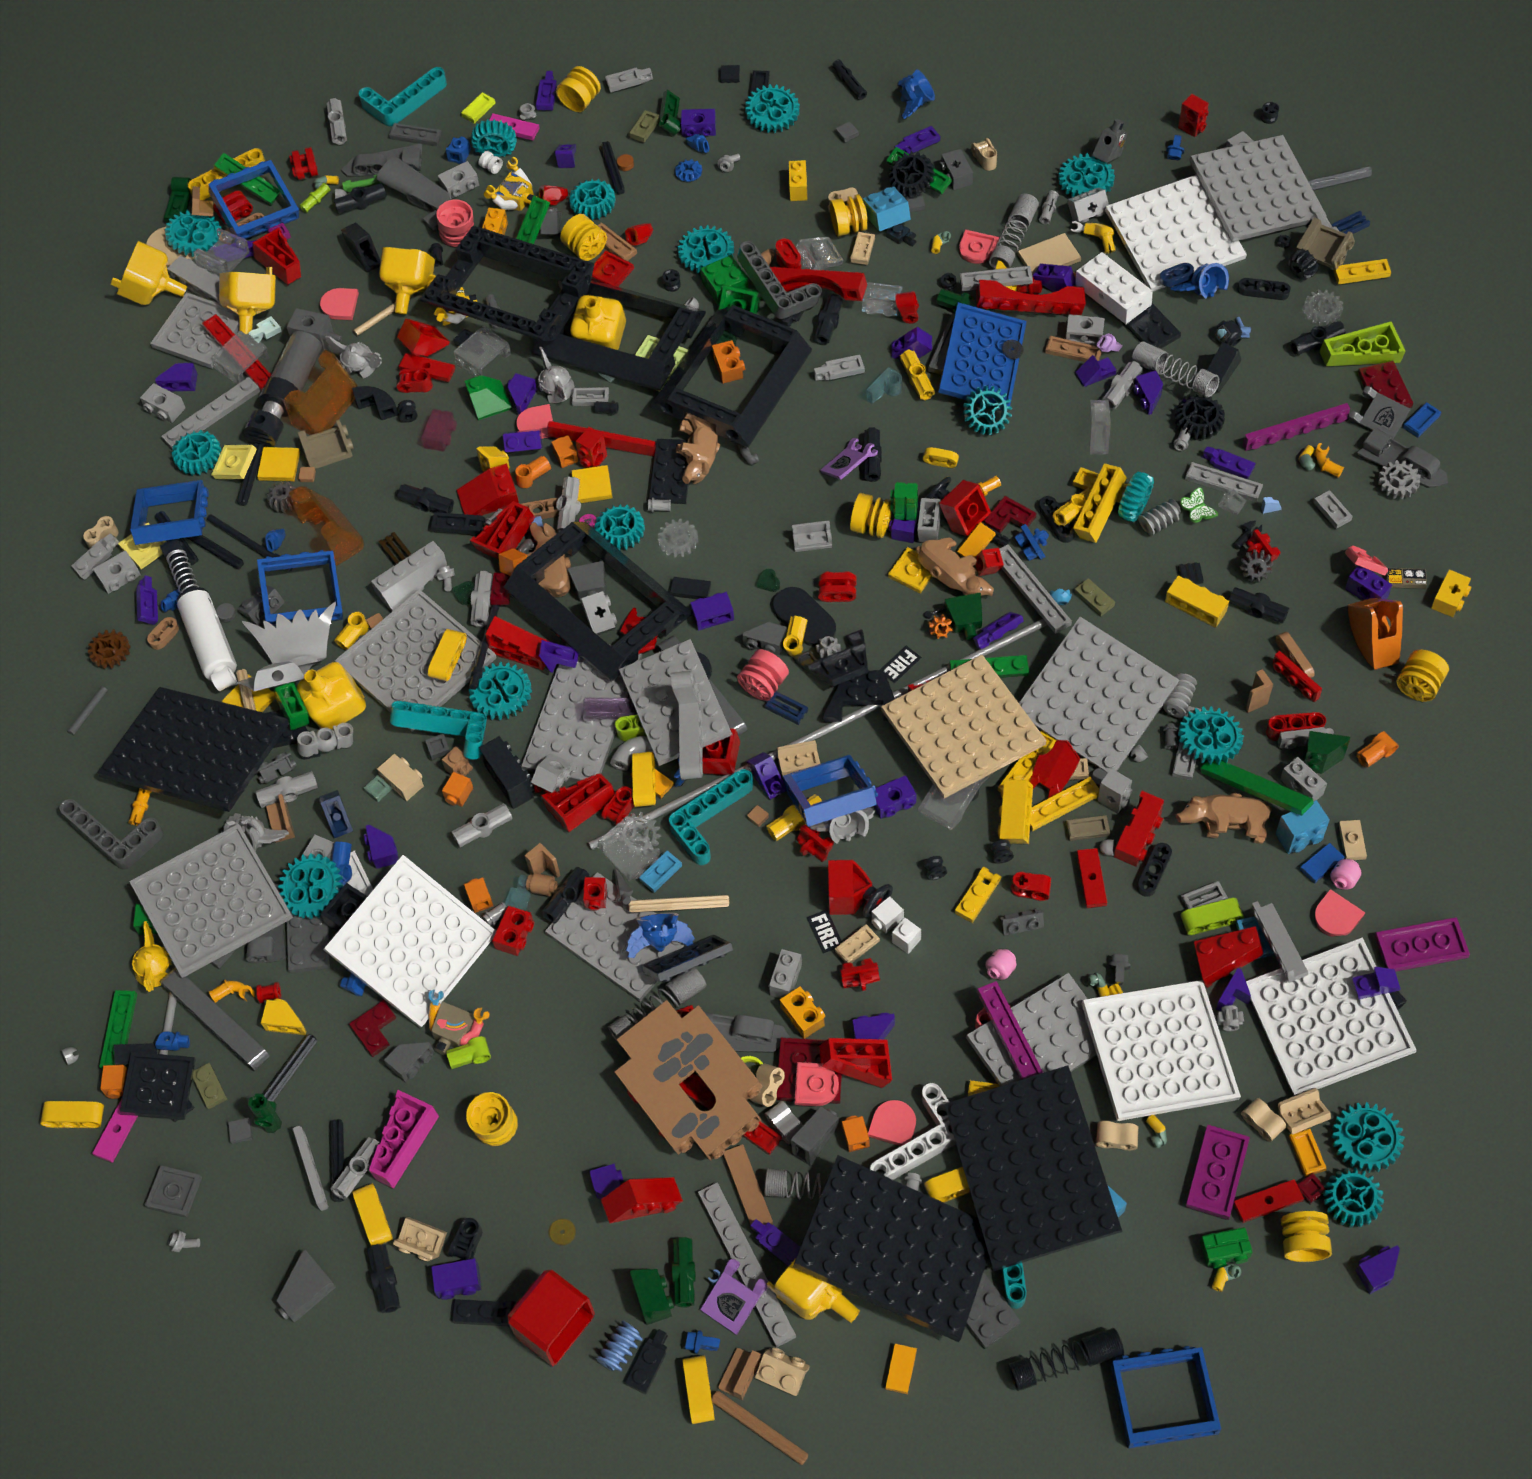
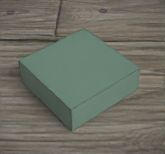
M377 775L364 787V790L379 802L392 790V787Z

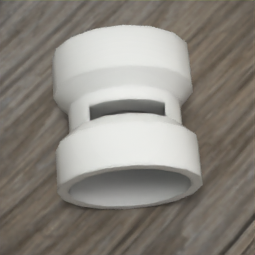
M485 151L479 159V165L485 169L488 168V171L493 174L498 173L503 164L501 158L494 156L489 151Z

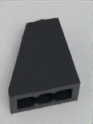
M356 222L341 229L346 244L366 272L380 266L381 260L369 233Z
M1223 342L1207 371L1219 377V385L1216 390L1218 393H1220L1241 362L1239 349Z

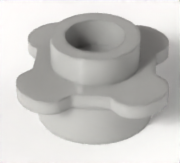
M529 103L523 104L519 108L521 113L520 119L535 118V106Z

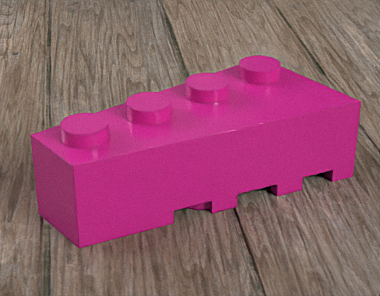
M397 1090L395 1104L391 1107L389 1113V1121L387 1126H384L381 1143L377 1146L369 1168L370 1173L377 1181L393 1189L439 1118L432 1105L400 1090Z

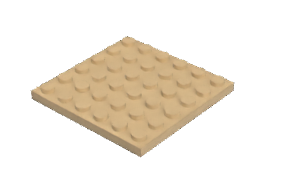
M983 655L881 706L883 714L943 798L958 792L1046 745L1044 736Z

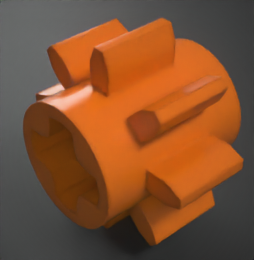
M944 614L941 617L934 615L933 621L928 622L929 626L932 627L929 630L930 634L936 633L937 639L940 636L947 638L948 632L952 631V628L948 626L952 623L951 620H945Z

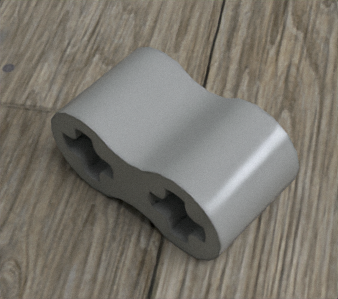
M780 1101L765 1113L768 1122L782 1136V1139L790 1145L793 1136L803 1127L799 1119L795 1117L783 1101Z

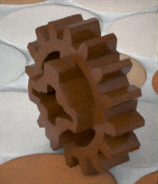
M115 629L111 633L105 630L103 635L99 632L98 638L92 637L94 643L88 644L90 649L87 651L91 661L95 662L97 667L102 665L103 669H106L107 665H110L111 669L114 667V664L120 666L121 660H127L125 655H130L128 649L131 646L127 637L121 631L116 633Z

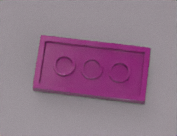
M1457 917L1380 931L1375 934L1385 968L1395 969V972L1466 959L1470 956Z
M1207 1124L1186 1207L1229 1220L1250 1137Z

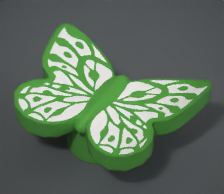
M1202 488L1194 490L1190 498L1184 497L1181 499V507L1189 511V518L1193 523L1200 522L1202 518L1210 519L1218 516L1216 510L1206 506L1204 503Z

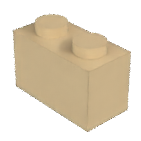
M393 754L377 770L380 777L391 785L392 789L407 802L424 787L422 782L423 776L417 769L412 770L409 767V763L403 757L399 758L396 754Z

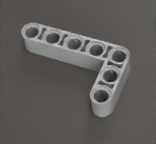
M692 670L671 673V685L679 703L680 776L682 780L702 778L701 693Z

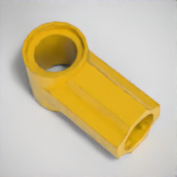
M354 612L349 615L347 625L334 640L340 648L345 651L348 650L359 636L367 633L369 626L364 615L360 612Z
M791 616L787 635L783 641V646L789 656L794 657L803 651L802 643L808 622L805 618L799 616ZM791 643H797L796 648L789 649Z

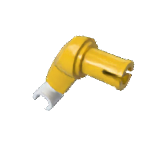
M1072 222L1073 224H1078L1076 230L1071 229L1073 232L1080 233L1084 231V234L1097 236L1102 239L1105 254H1108L1109 251L1111 253L1116 251L1112 238L1114 231L1111 227L1098 223H1085L1084 226L1080 222Z

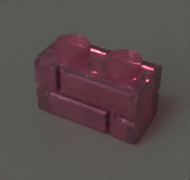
M432 410L421 438L425 449H435L444 452L446 446L450 445L451 432L455 431L457 421L454 419L452 412Z

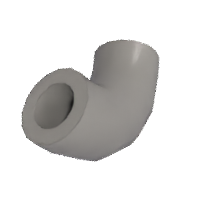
M639 736L624 742L614 753L610 764L616 769L628 770L632 763L633 753L653 751L648 737Z

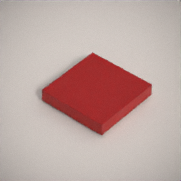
M605 250L594 263L591 280L619 287L633 271L634 264Z

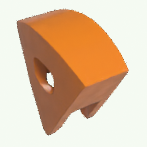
M1370 598L1348 604V615L1352 633L1366 661L1374 669L1398 664L1400 660L1403 620L1401 601ZM1386 617L1389 618L1391 626H1389Z

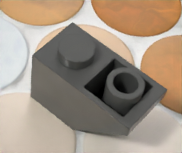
M548 208L540 228L541 234L560 233L562 211H558V208Z
M767 622L744 632L743 644L749 649H763L780 656L783 649V641L787 635V627Z
M429 1042L401 1044L384 1061L387 1067L406 1083L409 1079L416 1076L418 1069L424 1063L426 1064L432 1059L435 1052Z

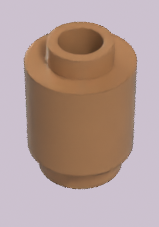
M538 873L530 874L526 881L527 890H530L531 893L551 896L558 886L554 876Z

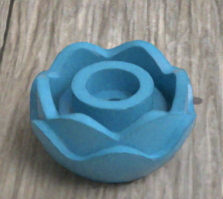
M1058 589L1055 592L1051 590L1049 592L1058 605L1068 604L1072 597L1069 589L1066 591Z

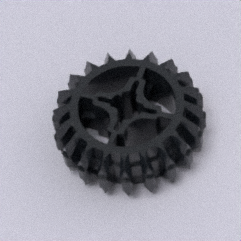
M911 151L909 155L904 153L902 158L898 156V161H893V166L889 169L890 185L895 187L905 198L908 194L913 198L914 194L919 196L921 191L925 193V188H930V183L934 182L935 172L931 160L924 154L920 155L918 151L915 155ZM918 166L924 168V173L920 172ZM899 176L903 177L905 183L899 181Z
M1196 394L1193 398L1189 395L1187 399L1183 398V401L1177 406L1175 424H1177L1178 430H1185L1187 428L1185 434L1188 432L1190 437L1194 436L1195 440L1198 437H1201L1202 440L1205 437L1211 439L1212 435H1217L1218 431H1221L1225 422V412L1222 410V404H1218V400L1212 401L1211 396L1206 398L1204 395L1199 397Z

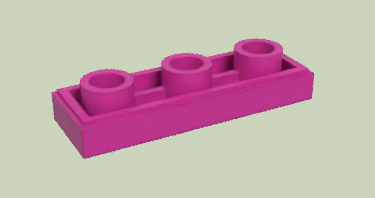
M492 114L489 119L490 121L495 119V121L501 120L502 123L507 122L508 126H512V129L515 130L516 137L534 140L540 129L539 124L498 114Z
M122 1099L92 1153L95 1157L111 1163L114 1162L138 1117L121 1115Z

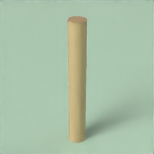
M396 302L354 329L355 335H360L393 313Z

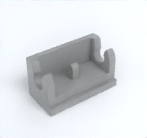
M829 521L792 525L795 552L832 548Z

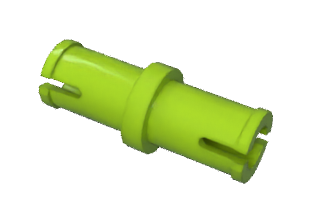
M322 183L314 192H310L309 197L299 204L301 210L308 213L314 205L319 204L321 199L331 191L329 186Z

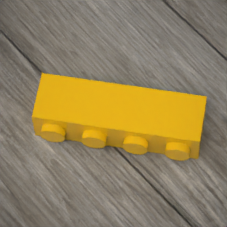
M1104 463L1073 528L1080 539L1097 543L1127 479L1120 467Z

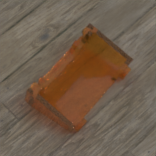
M324 350L318 360L320 366L325 370L308 391L304 393L294 390L283 400L292 426L301 431L305 430V433L309 435L331 429L335 425L336 420L340 419L355 400L352 388L358 387L336 355L327 350Z
M304 486L297 487L288 493L297 517L302 524L306 520L312 521L315 525L321 521L326 523L322 527L321 533L328 544L329 550L334 553L336 566L363 549L364 541L362 536L331 499Z

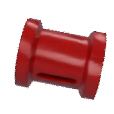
M279 982L267 986L257 985L259 1003H263L265 1000L281 999Z

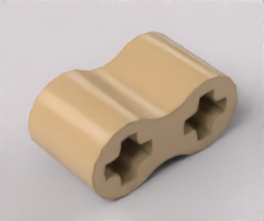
M104 516L97 521L95 527L85 531L83 537L90 549L100 539L105 538L110 533L117 537L119 532L113 519L109 516Z
M764 1063L759 1066L756 1073L757 1079L763 1088L760 1089V1093L750 1100L769 1107L775 1103L777 1089L784 1081L785 1075L781 1068Z
M1256 1098L1241 1112L1243 1119L1254 1127L1268 1142L1275 1139L1286 1128L1284 1120L1259 1098Z
M1100 1121L1097 1123L1096 1145L1101 1148L1136 1150L1138 1148L1139 1127L1131 1123L1121 1124Z

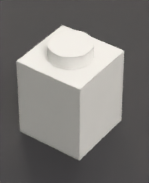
M890 896L872 911V924L878 930L881 929L885 934L904 919V910Z
M906 918L892 932V943L907 954L921 940V929Z

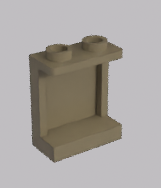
M1314 217L1296 248L1297 250L1302 248L1305 251L1308 250L1317 259V263L1337 270L1339 265L1344 263L1346 253L1352 249L1355 240L1352 232L1348 231L1345 234L1322 225L1320 219Z
M340 419L336 420L337 427L310 436L306 435L305 430L298 432L310 467L317 469L353 457L351 449H354L350 438H346L349 434L346 425H341Z

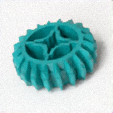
M487 119L486 122L481 120L480 124L476 123V126L473 127L471 134L472 147L475 148V152H480V155L485 151H489L494 156L505 157L506 154L512 153L517 143L515 130L512 129V126H508L507 122L502 123L501 120L495 121L494 119L490 121Z
M585 179L584 183L579 182L578 186H574V189L571 190L569 201L575 215L584 214L593 221L594 218L600 220L601 216L606 217L607 213H611V210L614 209L616 198L610 184H607L605 181L601 182L599 179L596 181L593 179L587 181Z
M985 385L983 392L978 387L976 392H970L971 397H966V401L969 403H964L963 407L968 410H964L963 414L969 416L964 420L965 422L971 421L968 425L969 428L973 425L976 426L974 432L981 429L980 433L984 435L985 430H987V434L991 435L993 429L994 433L997 434L999 432L998 427L1003 430L1005 428L1004 424H1009L1010 421L1007 418L1012 417V414L1007 411L1012 410V406H1007L1006 404H1009L1011 401L1010 399L1004 400L1007 394L1004 393L1001 396L999 394L1001 392L1000 388L994 392L995 388L991 386L988 391V387ZM985 396L992 397L998 402L990 403L987 398L985 399ZM979 398L981 408L974 413V403ZM986 406H987V409H988V408H990V409L993 408L989 414H988V412H987V413H985V412L981 413V412L986 408ZM1001 408V418L996 423L994 413ZM977 418H985L987 422H990V425L981 423Z
M193 430L191 434L186 432V436H180V441H175V446H172V457L175 465L180 471H183L185 474L190 473L192 476L195 473L201 475V472L207 473L208 469L214 470L213 465H216L222 452L216 437L213 434L210 435L208 431L204 433L202 430L198 433Z
M1138 471L1130 479L1122 495L1118 510L1119 516L1124 520L1135 522L1138 516L1142 514L1152 493L1153 477Z
M619 504V507L612 505V509L605 508V512H600V517H596L595 530L619 550L624 548L627 551L628 546L634 548V542L639 543L640 538H643L645 530L644 519L639 511L636 512L634 507L630 509L628 504L625 507H622L621 504ZM630 523L634 525L632 529L629 528ZM607 526L610 527L609 532L606 531Z
M1346 1168L1344 1173L1337 1171L1336 1177L1330 1176V1182H1327L1324 1186L1327 1190L1323 1192V1196L1326 1198L1323 1203L1329 1206L1327 1213H1335L1333 1220L1339 1217L1342 1219L1340 1224L1344 1225L1347 1221L1350 1228L1356 1222L1360 1228L1363 1226V1222L1369 1225L1371 1219H1377V1213L1382 1211L1380 1205H1383L1384 1199L1380 1198L1383 1195V1191L1377 1190L1380 1186L1379 1182L1372 1183L1373 1176L1365 1177L1366 1171L1358 1174L1357 1168H1354L1352 1173ZM1339 1186L1342 1187L1344 1195L1340 1201H1338L1336 1196V1189ZM1368 1194L1370 1198V1208L1366 1210V1208L1364 1207L1365 1203L1363 1199ZM1352 1195V1197L1355 1196L1358 1198L1357 1200H1352L1351 1198H1349V1196ZM1345 1208H1350V1209H1352L1354 1212H1351V1211H1349V1210H1347V1209H1345Z

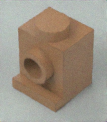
M456 746L442 759L445 771L450 775L456 772L466 776L473 769L469 764L468 758Z

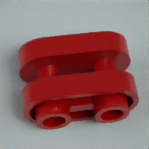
M312 147L305 148V154L300 155L299 150L292 151V155H289L291 164L295 166L292 167L294 177H298V180L305 179L304 173L309 172L312 177L319 176ZM307 160L308 166L303 167L302 161Z
M234 191L222 197L235 222L251 214L253 206L246 199L243 192ZM214 203V205H213L214 211H215L216 214L220 217V219L222 220V222H223L224 224H226L225 221H224V219H223V217L221 216V214H220L218 208L216 207V205H215V203Z
M786 238L778 240L775 246L776 260L781 268L802 269L801 255L792 241Z
M849 571L824 572L819 576L820 588L818 590V598L824 602H850L855 600L856 575Z

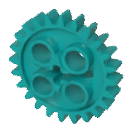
M769 84V88L763 85L762 90L756 88V93L751 92V96H748V101L746 102L745 113L747 114V119H750V124L755 123V128L760 126L761 131L767 129V133L771 129H773L774 133H776V129L783 132V127L789 129V124L794 125V121H797L800 104L798 103V98H795V93L790 94V89L785 91L784 86L779 89L778 84L775 85V88H772L771 84Z
M1088 153L1085 157L1079 154V158L1073 156L1072 160L1067 159V163L1063 162L1058 176L1059 185H1062V190H1066V195L1071 193V198L1095 188L1105 189L1106 192H1110L1111 187L1114 185V169H1111V164L1107 165L1106 162L1094 156L1089 157Z
M186 210V214L180 212V216L174 215V219H169V223H166L165 235L168 245H172L173 250L178 249V253L184 251L185 256L191 253V256L194 257L195 253H197L200 257L202 252L208 255V250L213 252V247L218 248V243H221V226H219V221H215V217L209 218V216L192 215V213Z
M709 225L705 229L702 226L699 227V230L693 228V232L687 231V236L683 235V240H679L678 255L681 263L685 264V268L690 266V271L696 269L697 273L700 272V268L729 255L733 256L734 242L731 236H728L727 231L722 233V228L716 230L715 226L712 229H709ZM702 239H705L707 251L709 253L710 260H707L706 251Z
M500 662L497 667L492 663V668L490 669L484 666L485 672H483L482 678L478 682L477 689H469V694L471 695L469 697L473 708H477V712H483L486 716L490 714L491 720L495 716H498L499 720H501L503 715L509 719V714L511 713L517 716L516 710L522 712V705L528 706L527 700L531 699L530 693H532L528 674H524L522 668L518 670L516 664L511 668L509 662L506 666H503L502 662ZM492 679L496 680L500 690L496 688V684L493 682ZM501 692L504 693L505 698L509 701V703L505 702Z
M1203 706L1201 712L1195 708L1193 713L1189 711L1187 717H1183L1178 736H1181L1179 742L1184 743L1182 749H1189L1188 755L1195 754L1194 760L1200 757L1201 763L1208 760L1211 765L1213 760H1215L1220 765L1221 760L1227 763L1229 758L1233 760L1235 754L1238 755L1243 745L1244 735L1241 734L1243 728H1238L1239 722H1233L1234 716L1227 717V711L1222 714L1220 708L1214 711L1212 706L1207 711Z
M312 853L307 857L303 854L301 861L294 858V865L288 863L289 871L283 870L286 876L279 878L284 882L278 886V888L283 890L279 894L284 898L283 900L289 911H292V914L295 916L299 914V917L303 919L305 916L312 919L314 914L320 918V912H323L338 894V888L344 886L339 882L343 879V876L338 874L341 870L335 867L336 863L330 861L328 857L325 856L323 858L320 854H317L315 857ZM324 872V876L318 880L319 874ZM305 873L304 878L299 881V876ZM323 891L322 898L317 900L318 894ZM304 893L303 898L298 901L299 894Z
M1366 1102L1364 1108L1357 1103L1355 1109L1349 1106L1347 1112L1343 1110L1340 1114L1341 1117H1337L1335 1120L1337 1124H1334L1332 1128L1335 1132L1331 1138L1336 1139L1333 1147H1340L1336 1154L1345 1155L1342 1160L1343 1162L1350 1160L1351 1168L1357 1164L1358 1171L1366 1167L1367 1172L1370 1173L1372 1167H1374L1376 1172H1379L1381 1166L1386 1170L1389 1167V1163L1392 1165L1395 1163V1158H1399L1401 1155L1399 1151L1404 1147L1401 1142H1403L1405 1137L1399 1135L1402 1133L1403 1128H1396L1399 1120H1391L1393 1113L1386 1115L1385 1107L1381 1111L1377 1110V1104L1370 1108L1368 1102ZM1371 1120L1376 1124V1126L1371 1127L1367 1124L1366 1121ZM1348 1130H1354L1358 1136L1350 1135ZM1378 1139L1386 1140L1388 1145H1382ZM1359 1142V1144L1356 1145V1146H1352V1145H1351V1144H1354V1143ZM1360 1148L1367 1149L1370 1154L1365 1155L1361 1153Z

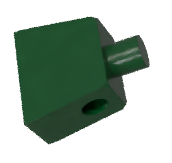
M981 593L945 599L944 610L948 619L952 622L951 625L954 632H964L966 640H972L977 636L976 630L982 628Z

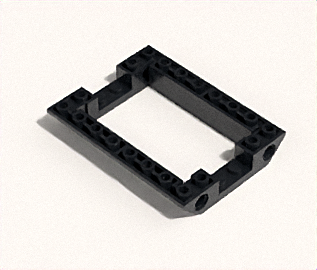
M473 225L456 248L457 262L447 276L437 274L421 296L420 301L541 341H552L556 339L576 310L579 298L586 295L589 291L594 263ZM483 257L562 281L561 284L564 292L552 311L545 308L542 310L537 322L456 295Z
M591 280L589 291L586 295L615 299L622 305L672 319L649 359L566 336L564 327L555 340L541 341L535 339L534 355L541 357L539 347H542L548 359L660 391L676 365L674 353L684 337L692 338L706 311ZM563 288L549 310L552 311L558 300L563 295Z
M735 305L728 306L715 312L651 404V408L680 420L685 419L686 412L716 424V435L749 448L812 352V348L797 330ZM724 330L731 332L730 334L741 337L743 332L748 330L773 340L772 351L781 354L742 414L683 391L712 350V345L716 344Z
M571 522L519 563L504 586V590L610 682L621 674L619 669L636 662L639 650L657 635L662 633L666 637L692 615L691 610L587 522ZM585 544L586 547L658 607L613 646L607 644L538 584L545 579L544 570L566 552L571 556L575 555Z

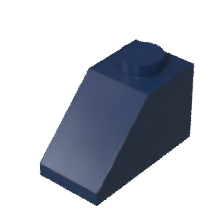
M336 790L320 796V803L334 838L353 832L339 791Z

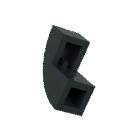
M371 386L352 388L359 409L377 405L381 420L399 415L393 398L387 392Z

